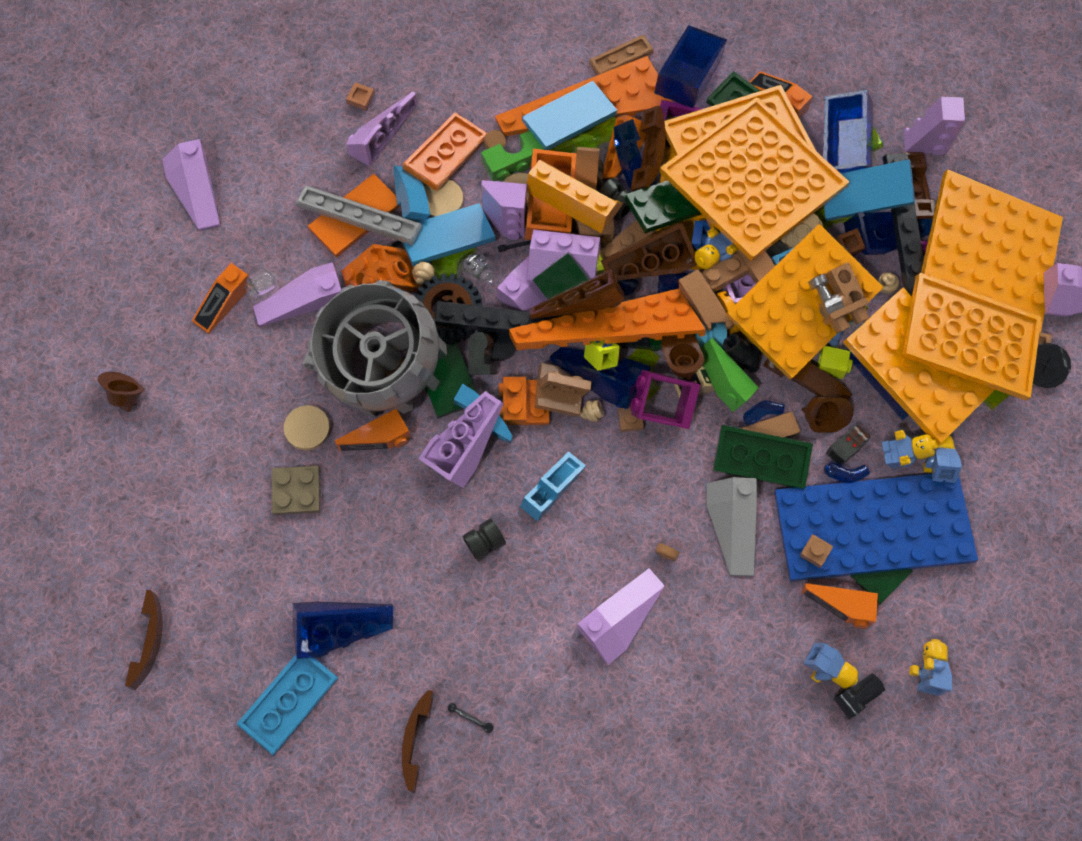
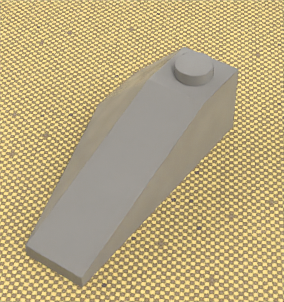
M733 477L706 484V507L717 534L730 576H754L757 506L756 478Z

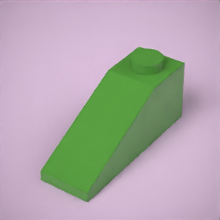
M711 338L700 348L704 357L703 365L717 396L734 412L747 402L759 387Z

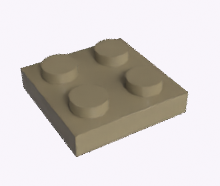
M319 466L272 468L273 515L320 512Z

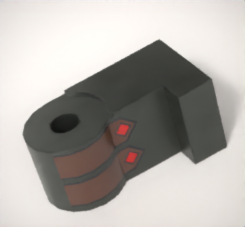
M477 332L470 337L468 374L497 375V366L491 365L490 350L493 348L494 342L489 334Z
M857 424L842 438L833 443L828 448L826 454L841 468L870 440L871 436Z

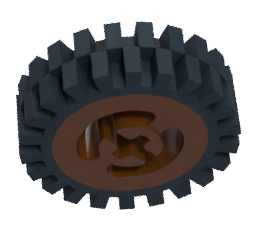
M446 273L441 274L439 279H437L436 275L433 276L432 281L426 280L424 287L420 286L418 288V295L415 294V297L423 303L434 318L436 314L432 312V309L440 299H442V302L482 306V298L477 287H473V283L470 280L466 282L465 277L460 275L458 279L456 274L452 273L450 277H446ZM436 326L438 336L442 341H445V344H450V341L460 343L459 339L463 338L465 341L468 339L469 334L473 335L476 330Z

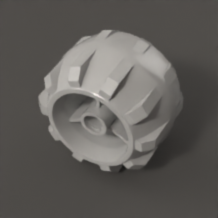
M378 280L372 284L357 286L351 284L346 286L324 307H321L315 317L317 319L313 327L312 337L308 342V355L313 359L314 367L318 373L317 380L342 403L373 417H378L381 411L396 408L402 414L414 410L412 399L419 395L425 387L435 391L440 383L433 374L438 359L447 356V347L438 336L435 325L436 319L414 295L394 287L391 282ZM391 322L401 323L406 327L386 337L379 332L367 333L378 325ZM359 341L360 351L368 359L365 381L357 379L353 372V356ZM409 347L407 356L399 369L392 375L384 378L385 371H393L399 366L401 362L400 351Z

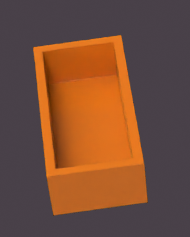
M533 149L530 171L541 160L575 179L577 154ZM528 193L524 239L531 240L533 230L571 233L572 217Z

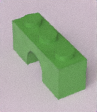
M530 131L520 135L522 150L518 153L510 154L506 152L501 144L481 152L482 164L492 181H504L517 171H526L531 166L533 149L544 150Z

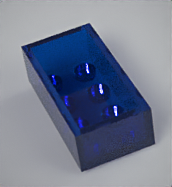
M688 25L658 73L654 94L694 108L722 60L727 39Z
M868 90L825 96L823 158L840 174L872 167L873 102Z

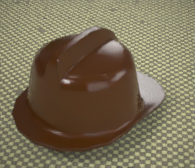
M686 334L684 338L678 339L677 335L663 337L661 343L662 352L670 370L674 375L686 377L687 380H690L692 375L704 363L703 353L697 339L693 334Z
M105 372L100 374L97 379L106 391L109 404L119 407L126 412L131 411L132 406L137 404L139 395L144 392V388L132 377L119 372Z
M816 397L806 407L801 409L805 413V419L809 423L810 429L817 433L838 432L846 427L853 417L852 404L844 398Z

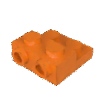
M503 377V383H499V397H503L504 404L499 415L503 418L506 425H549V411L535 408L537 380H526V377Z

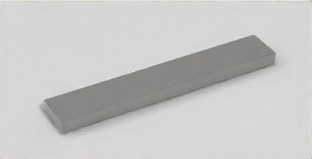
M307 185L296 201L297 206L410 245H414L422 230L420 223Z

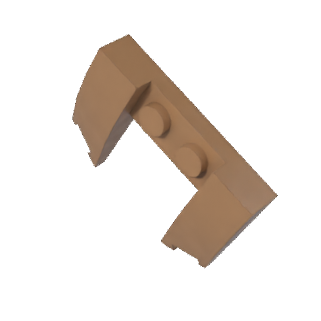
M738 249L732 258L723 260L701 273L699 270H696L679 279V290L708 331H711V323L722 322L725 323L726 329L733 328V323L725 315L726 312L714 292L748 274L757 284L775 265L766 251L753 261H750Z

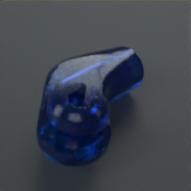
M762 400L745 411L743 421L747 425H753L765 415H782L785 404Z
M831 462L824 466V473L828 477L842 483H854L870 474L866 465L847 469Z

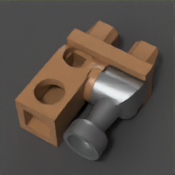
M849 262L832 269L826 275H819L808 282L811 289H817L822 303L820 304L819 311L824 317L825 325L831 324L837 334L850 327L845 316L851 315L855 325L869 318L865 306L869 303L866 297L864 298V294ZM825 284L831 285L835 293L834 295H831Z

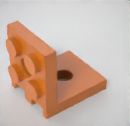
M372 244L341 270L345 286L351 284L354 286L372 284L382 280L391 282L394 287L403 291L418 293V288L420 286L424 287V284L419 285L415 282L412 275L414 266H412L406 250L402 248Z

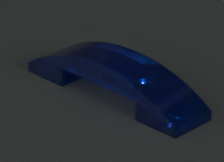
M633 119L614 126L617 157L630 190L633 172L641 168L642 157L636 141L640 140Z

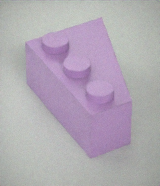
M939 98L926 110L925 116L914 120V125L911 128L906 127L904 129L905 152L933 153L936 156L947 154L965 122L963 98Z

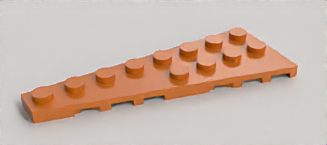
M645 56L496 115L495 120L504 136L523 134L529 131V129L522 122V116L592 81L617 109V115L607 120L620 115L634 116L636 113L660 106L661 100L674 101L648 56Z
M679 289L624 301L614 308L607 307L601 310L579 312L509 329V336L516 350L539 349L546 347L548 344L567 347L568 343L583 342V345H590V341L604 340L605 344L637 342L644 337L662 340V336L677 335V339L684 338L686 334H699V337L705 336V327Z

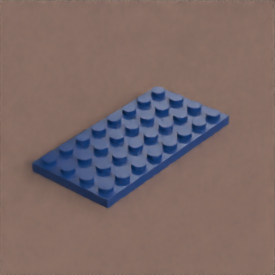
M932 474L805 486V489L796 487L775 489L774 491L789 582L969 564L978 561L959 476L956 483L945 482V480L943 482L932 481ZM812 534L833 546L821 568L800 557Z

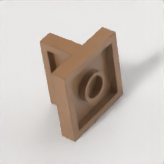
M541 363L538 366L535 408L578 417L581 412L582 397L591 390V381L583 380L584 372Z

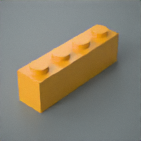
M541 160L528 173L526 182L527 193L601 234L623 205V202L599 193Z

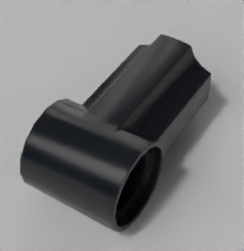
M730 334L727 339H724L723 347L728 354L738 361V366L742 370L748 369L751 373L757 372L762 352L754 344L747 343L738 334Z
M871 673L855 686L847 688L837 695L834 701L849 720L866 708V704L885 691L884 684L879 677Z

